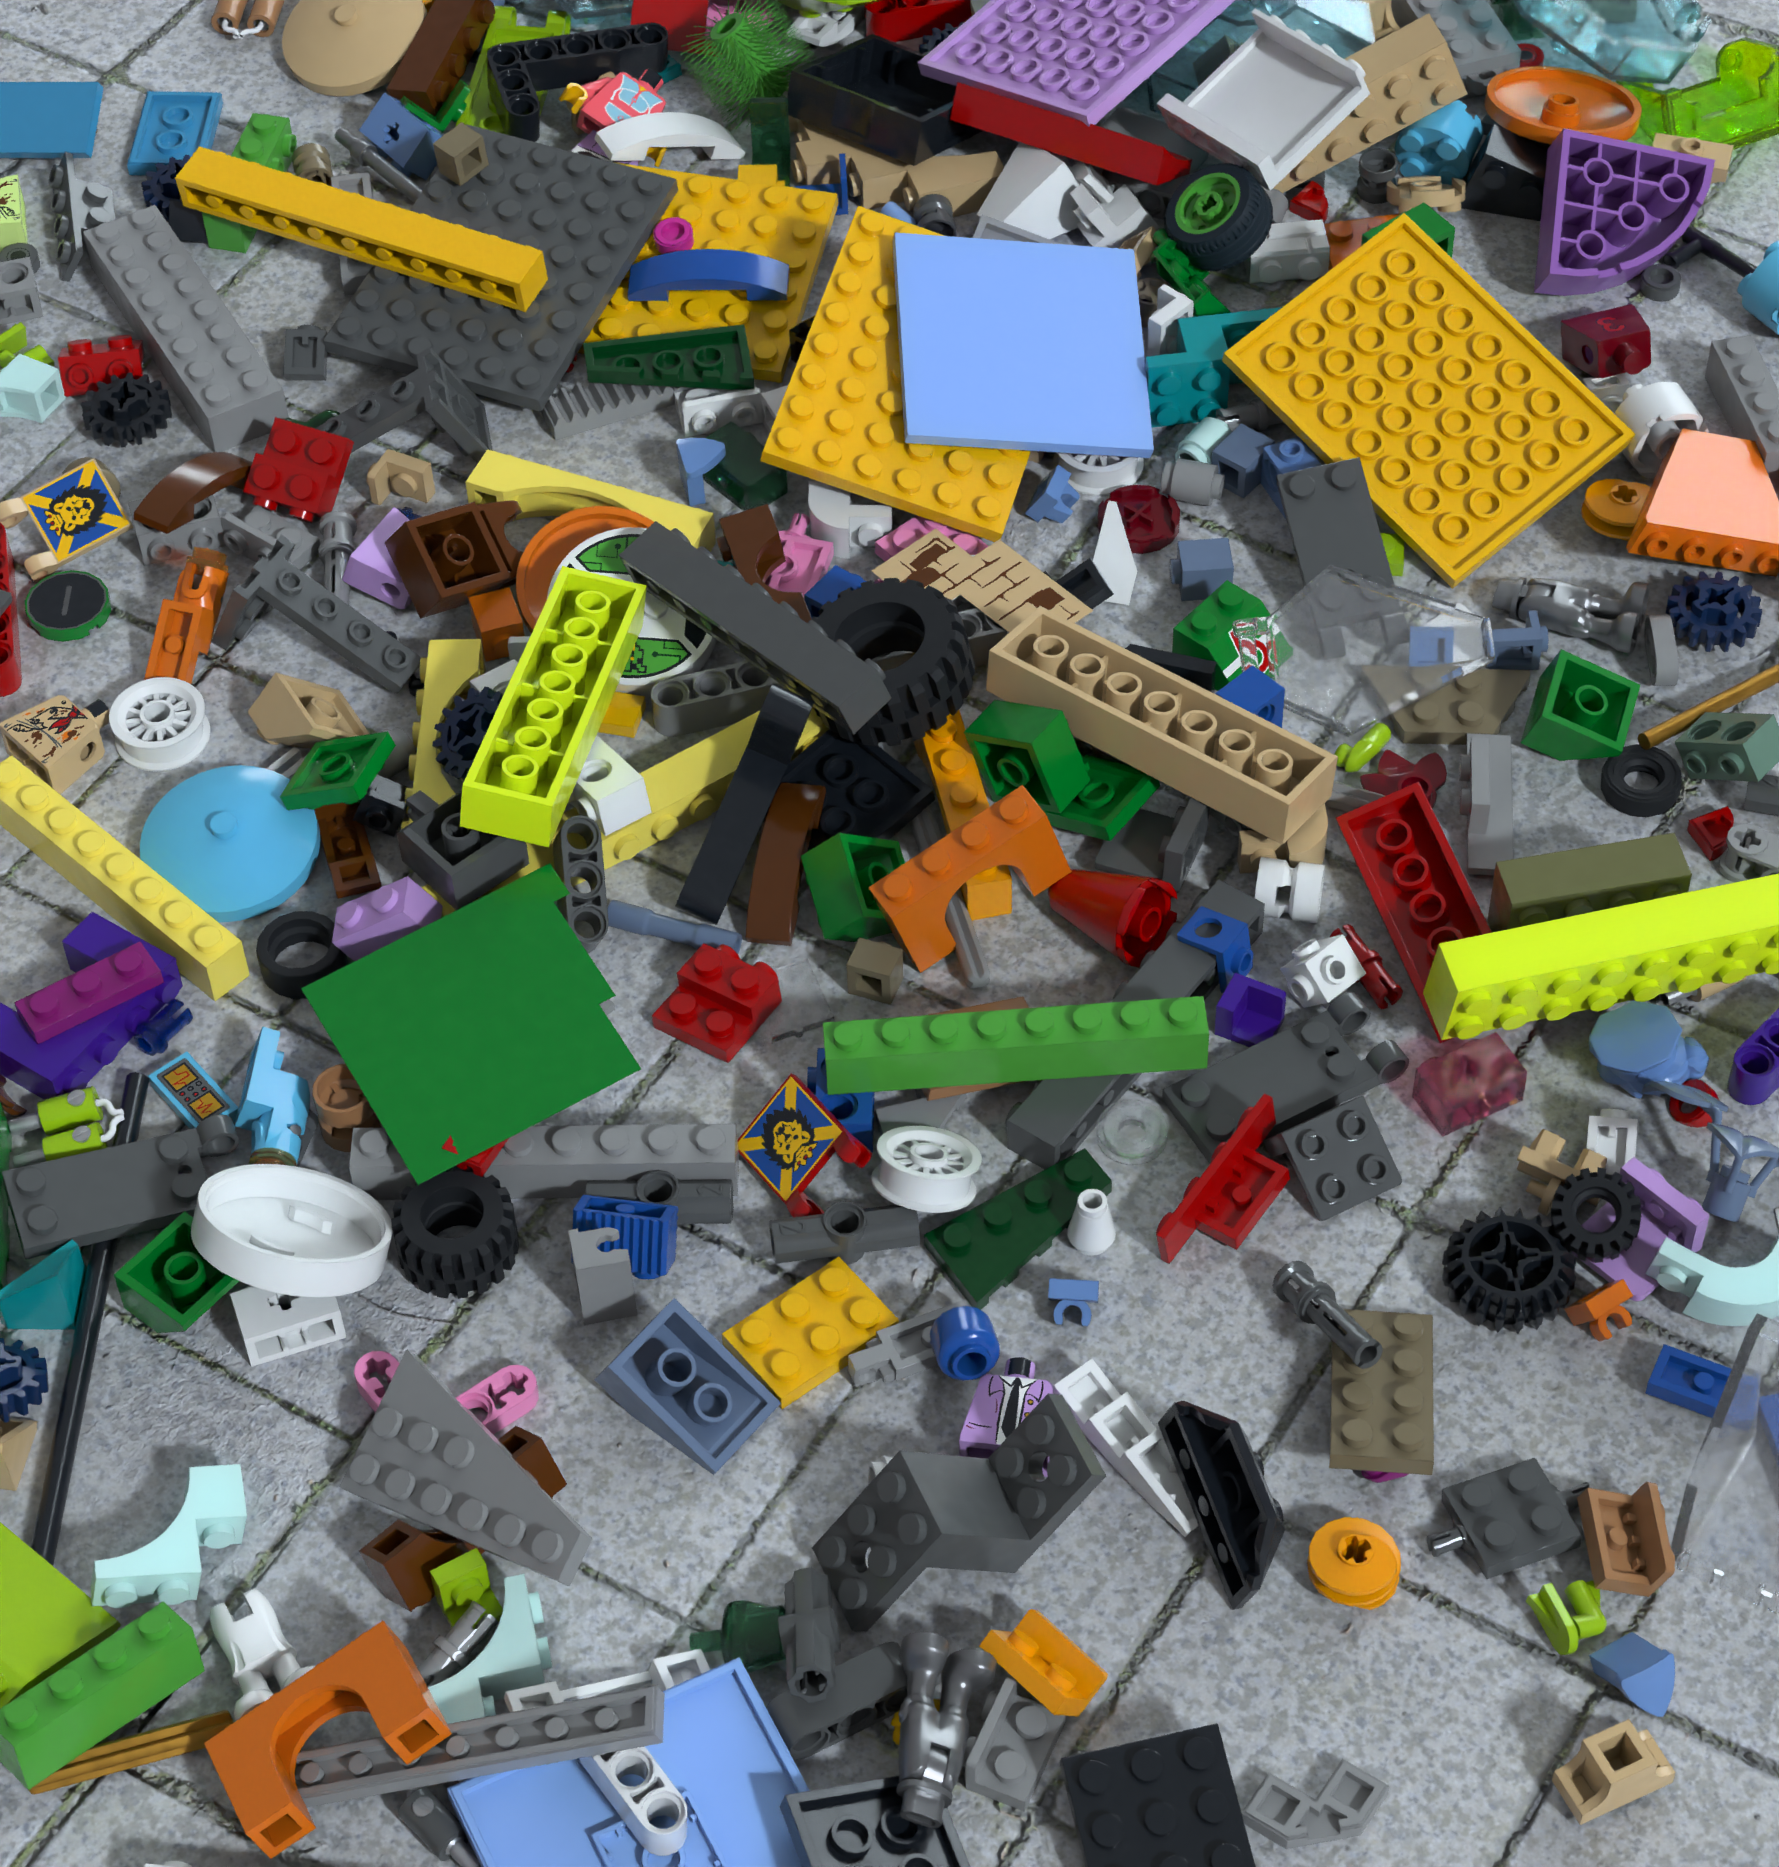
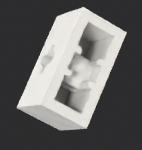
M251 1285L243 1290L230 1293L251 1367L347 1338L336 1296H291L263 1290Z

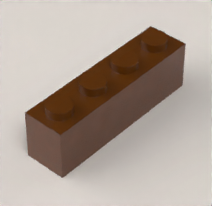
M435 0L387 87L389 95L399 101L405 96L433 116H436L457 82L464 75L466 67L475 50L478 49L485 31L494 19L496 12L492 1Z

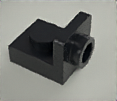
M377 775L369 786L365 797L359 801L353 821L394 837L408 808L405 803V790L409 787Z

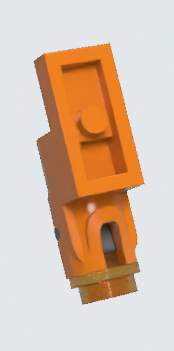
M194 547L192 556H187L185 568L178 579L174 599H163L144 680L170 677L192 683L198 654L208 656L215 624L218 621L223 603V595L225 594L229 576V566L225 565L226 554L206 548Z

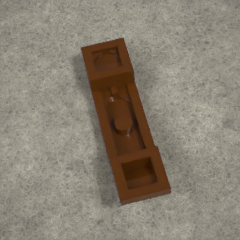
M227 452L208 453L189 460L169 473L148 493L134 511V520L168 534L194 519V505L229 485L244 490L253 462Z
M783 782L780 784L771 803L756 856L747 914L745 937L747 942L791 946L800 909L797 895L804 869L801 855L808 851L812 829H818L826 794L825 786Z
M358 802L353 804L337 803L323 805L320 808L314 809L337 899L374 891L382 887L363 824L353 821Z

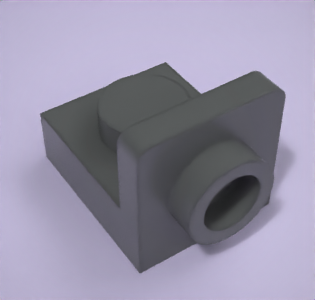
M301 325L297 329H286L283 373L286 380L326 381L327 351L323 341L328 334L326 329H321L315 325Z

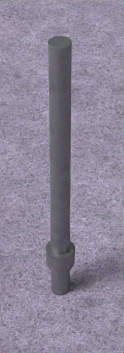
M344 127L336 131L335 140L350 151V156L362 166L372 168L414 203L416 202L423 189L377 154L378 151L374 145L364 138H357Z

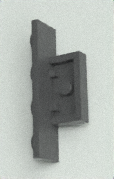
M65 151L60 164L52 167L48 185L53 188L51 211L55 212L56 216L53 231L54 237L58 238L56 261L61 264L62 280L70 282L83 256L82 241L85 242L83 231L97 227L102 223L113 221L116 218L112 188L105 187L97 182H88L75 178L73 153Z

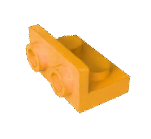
M1030 1609L1012 1632L991 1629L979 1645L984 1651L992 1654L997 1663L1053 1715L1079 1717L1108 1678V1674L1038 1610Z

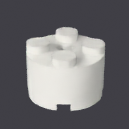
M1657 382L1647 386L1642 384L1631 386L1623 394V402L1614 413L1635 433L1629 445L1622 452L1638 473L1646 478L1655 479L1665 454L1682 428L1709 433L1703 417L1680 385L1675 382Z

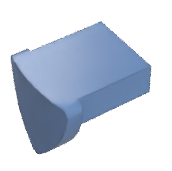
M707 438L676 440L680 478L689 506L705 504L703 474L713 469L725 457V444Z
M1630 1632L1589 1655L1594 1673L1620 1689L1629 1701L1657 1717L1665 1715L1671 1701L1675 1682V1660L1672 1653L1666 1649L1661 1650L1637 1634Z

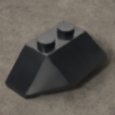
M1184 1400L1175 1402L1159 1420L1158 1426L1233 1610L1239 1609L1262 1586L1285 1532L1283 1512L1278 1501L1272 1498L1267 1486L1262 1460L1253 1451L1248 1437L1240 1424L1235 1420Z

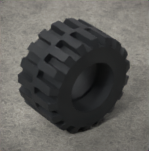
M454 1166L453 1171L443 1172L419 1185L414 1180V1188L406 1186L400 1193L402 1201H396L394 1204V1218L391 1221L399 1262L411 1283L418 1281L419 1289L427 1294L434 1289L436 1290L437 1297L448 1299L450 1293H457L458 1299L469 1297L468 1292L477 1290L478 1294L488 1291V1283L492 1281L498 1284L505 1278L504 1270H511L515 1264L514 1254H518L519 1241L510 1194L506 1187L501 1188L500 1181L493 1175L487 1178L484 1175L480 1177L474 1174L473 1169L467 1172ZM465 1225L475 1228L470 1233L458 1238L447 1239L436 1236L441 1231L453 1226Z

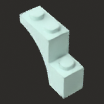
M18 354L0 371V417L25 418L42 423L66 399L58 368Z
M241 1465L189 1467L184 1494L185 1502L178 1516L166 1531L146 1546L134 1552L115 1558L94 1561L90 1586L92 1606L108 1605L112 1608H125L138 1603L164 1602L167 1605H175L186 1600H197L202 1573L199 1546L219 1549L231 1544H242L247 1512Z
M524 1574L504 1578L505 1601L502 1616L493 1637L485 1649L460 1672L428 1687L447 1724L497 1715L495 1700L504 1699L507 1691L545 1683L542 1670L553 1668L547 1636L536 1638L534 1624L544 1623L539 1592L528 1593Z

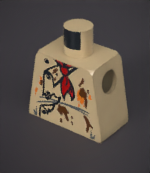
M57 695L0 723V731L7 754L12 755L55 791L62 794L103 758L105 749L99 729L109 724L110 710L100 699L80 710L64 695Z

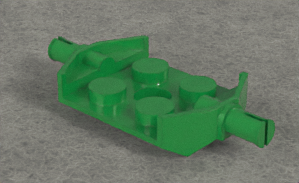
M1165 229L1157 230L1152 239L1158 247L1152 252L1151 263L1156 262L1157 273L1174 290L1194 301L1193 317L1232 313L1211 293V288L1203 281L1210 272L1192 266L1188 257L1176 248L1177 243L1168 238Z

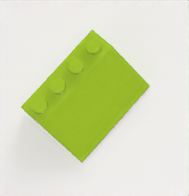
M0 1522L1 1709L113 1635L121 1624L101 1606H92L91 1598Z

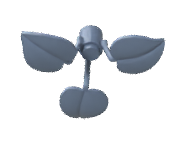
M1667 1081L1647 1082L1643 1086L1642 1093L1662 1091L1678 1100L1701 1107L1711 1116L1712 1123L1708 1122L1706 1126L1712 1132L1710 1170L1706 1178L1711 1183L1702 1208L1704 1211L1715 1216L1739 1222L1747 1198H1755L1759 1186L1774 1168L1779 1167V1148L1766 1140L1752 1135L1744 1136L1740 1131L1722 1125V1111L1727 1112L1729 1107L1710 1094L1694 1087ZM1722 1141L1735 1158L1732 1166L1723 1164L1719 1172L1720 1143ZM1752 1157H1771L1752 1182L1748 1183L1751 1174L1741 1170L1743 1161Z

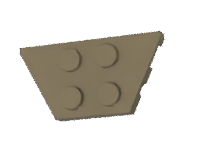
M1362 666L1361 684L1364 688L1370 687L1378 698L1377 706L1384 717L1392 721L1393 729L1401 741L1410 744L1466 745L1467 733L1498 735L1501 724L1507 721L1514 711L1516 700L1522 691L1526 692L1530 680V670Z

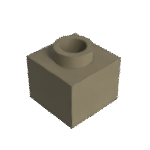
M462 122L433 143L439 172L459 186H462L489 165L483 136Z
M859 937L846 964L848 993L891 1005L904 978L903 949L893 947L885 942H875Z

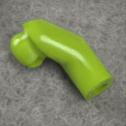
M1376 723L1354 747L1346 743L1339 745L1334 754L1338 756L1336 766L1344 767L1345 772L1359 771L1390 741L1391 731L1389 727L1383 723Z

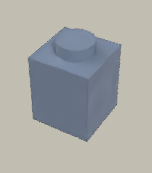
M1241 423L1212 450L1211 464L1218 465V474L1225 475L1223 488L1242 498H1245L1261 483L1263 447L1275 444V441Z
M1229 538L1178 541L1177 559H1170L1169 567L1171 584H1179L1181 601L1205 600L1226 580L1233 583L1234 566Z

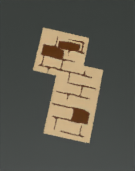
M935 528L871 570L883 581L884 578H897L901 583H906L907 579L923 583L924 588L928 585L941 591L944 597L951 599V601L961 595L1008 633L1039 606L1073 623H1077L1093 612L1091 608L1000 539L975 556H971Z

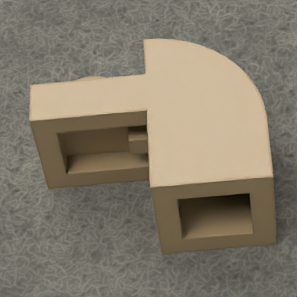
M1325 803L1283 845L1255 830L1239 831L1237 862L1240 874L1258 872L1261 857L1287 860L1292 868H1295L1299 862L1322 864L1325 858L1328 816Z

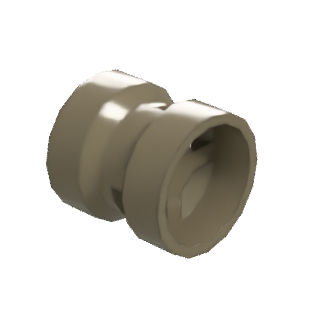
M314 143L298 147L293 152L291 158L295 176L315 182H322L332 187L331 177H333L329 152L326 148Z

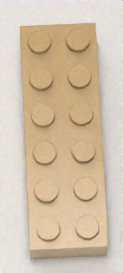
M1429 13L1345 58V60H1355L1363 68L1366 74L1364 80L1370 95L1291 170L1274 189L1284 193L1468 94L1447 42Z

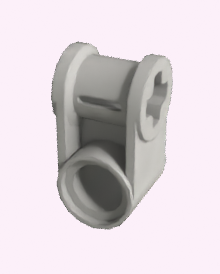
M1748 823L1732 826L1726 838L1728 850L1721 855L1718 867L1720 873L1732 882L1779 874V835ZM1747 837H1751L1749 848H1744ZM1738 858H1741L1742 861L1740 864L1739 870H1736L1735 866Z

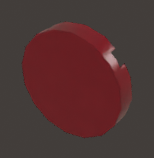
M1149 485L1121 487L1111 492L1110 498L1105 500V502L1102 500L1098 506L1097 529L1100 533L1108 501L1117 502L1132 553L1146 554L1159 551L1171 544L1179 533L1180 509L1178 504L1169 494L1168 498L1159 494L1158 488Z

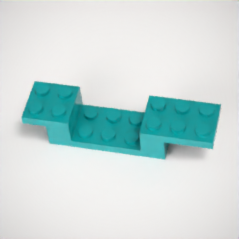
M1282 307L1177 319L1176 353L1146 357L1145 367L1151 427L1197 423L1206 417L1216 418L1217 409H1227L1229 384L1244 382L1222 361L1224 352Z

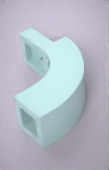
M1779 1235L1764 1260L1755 1265L1737 1268L1717 1264L1666 1237L1646 1272V1275L1657 1280L1665 1289L1688 1296L1689 1300L1682 1313L1697 1320L1723 1326H1747L1762 1323L1779 1316Z

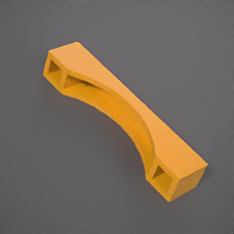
M960 710L954 716L949 714L946 717V724L938 730L931 728L925 732V737L914 741L918 757L923 761L931 778L947 835L989 807L974 755L964 734L966 729ZM998 865L983 870L960 887L971 920L1012 913V877L1008 865Z

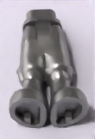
M1520 577L1518 582L1500 579L1493 597L1492 607L1510 611V617L1526 621L1527 611L1537 610L1540 626H1546L1547 629L1576 638H1592L1610 645L1617 651L1631 654L1634 651L1638 633H1640L1649 599L1650 584L1634 582L1623 597L1607 598L1593 592L1590 588L1555 579L1531 578L1527 585L1526 578Z
M917 1631L904 1636L900 1648V1658L907 1675L908 1691L907 1697L903 1701L898 1713L901 1728L899 1743L900 1783L897 1785V1794L903 1798L900 1813L903 1819L925 1827L938 1828L942 1824L944 1808H948L952 1803L953 1794L951 1792L957 1783L963 1764L966 1741L969 1738V1720L966 1716L967 1704L973 1692L989 1686L996 1674L997 1660L992 1654L979 1649H961L948 1656L950 1644L946 1638L928 1631ZM941 1673L940 1708L937 1711L933 1702V1696L938 1676Z

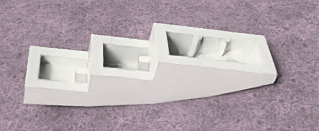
M1090 1359L1053 1385V1394L1063 1395L1086 1437L1119 1474L1184 1537L1199 1527L1160 1428H1155L1128 1392L1120 1395L1093 1359Z

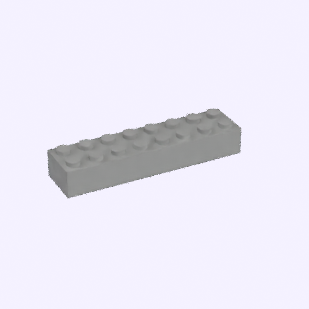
M156 205L137 210L129 215L83 231L92 270L139 340L142 339L143 346L214 452L228 450L270 433L275 417L283 420L289 418L283 388Z

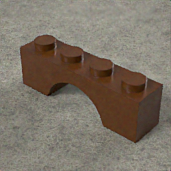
M768 504L719 519L723 536L716 538L723 562L732 561L733 567L743 576L747 583L750 585L754 582L760 584L778 604L782 601L787 602L798 613L800 619L806 623L812 618L802 592H783L765 584L769 575L786 561L779 532Z
M514 1426L498 1439L513 1455L512 1458L538 1481V1485L552 1499L556 1493L567 1485L541 1437L518 1426ZM398 1519L360 1549L359 1553L384 1596L411 1612L416 1607L428 1603L435 1596L430 1571L476 1547L436 1529H416ZM477 1547L480 1554H483L485 1552V1550H482Z

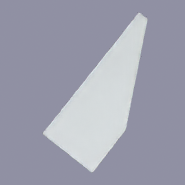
M1108 501L1093 562L1114 594L1105 602L1129 606L1137 568L1117 502Z

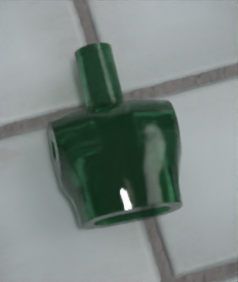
M744 1600L730 1602L724 1609L721 1629L691 1633L689 1636L691 1651L701 1649L703 1653L721 1650L724 1664L739 1657L747 1673L755 1672L774 1663L784 1661L786 1657L780 1639L778 1617L785 1615V1608L782 1605L770 1606Z

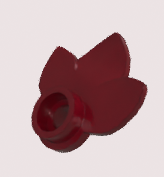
M1387 749L1379 761L1378 773L1360 776V782L1364 790L1382 795H1389L1419 782L1433 809L1436 804V791L1445 784L1447 771L1443 759L1436 752L1426 755L1414 765Z

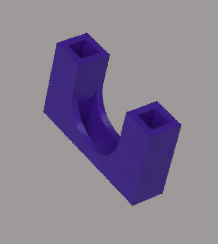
M91 912L62 940L70 970L76 973L141 941L161 970L164 983L40 1044L36 1043L18 1013L0 1002V1074L43 1100L86 1088L88 1082L105 1065L113 1062L118 1052L135 1034L141 1033L148 1025L149 1020L165 1004L175 999L179 990L183 987L176 958L98 914Z

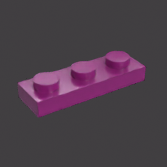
M141 941L14 1002L19 1017L36 1043L40 1044L164 983L161 970Z

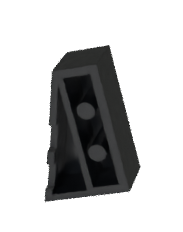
M1494 124L1462 179L1466 183L1465 200L1461 202V209L1541 222L1548 147Z

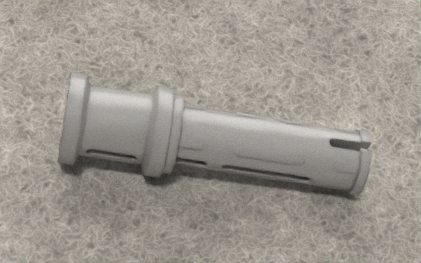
M332 511L322 516L319 522V530L323 535V542L319 546L318 554L320 560L325 565L324 588L349 605L350 585L342 581L349 557L356 550L352 540L357 530L356 519L347 512Z

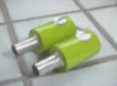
M94 1086L39 1101L37 1103L38 1112L8 1121L13 1136L42 1127L46 1135H48V1137L42 1139L43 1148L13 1156L14 1166L19 1168L108 1148L107 1141L116 1133L117 1124L125 1120L123 1109H114L109 1100L99 1099ZM102 1106L106 1107L109 1114L115 1116L111 1120L109 1131L104 1134L100 1123L97 1122L103 1120Z

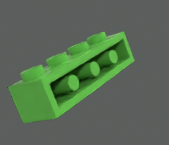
M253 113L231 156L287 172L292 162L293 152L297 149V138L292 134L289 118ZM202 212L209 248L241 253L247 252L258 229Z
M161 1602L0 1709V1762L29 1790L203 1673L205 1669L192 1627L166 1603Z

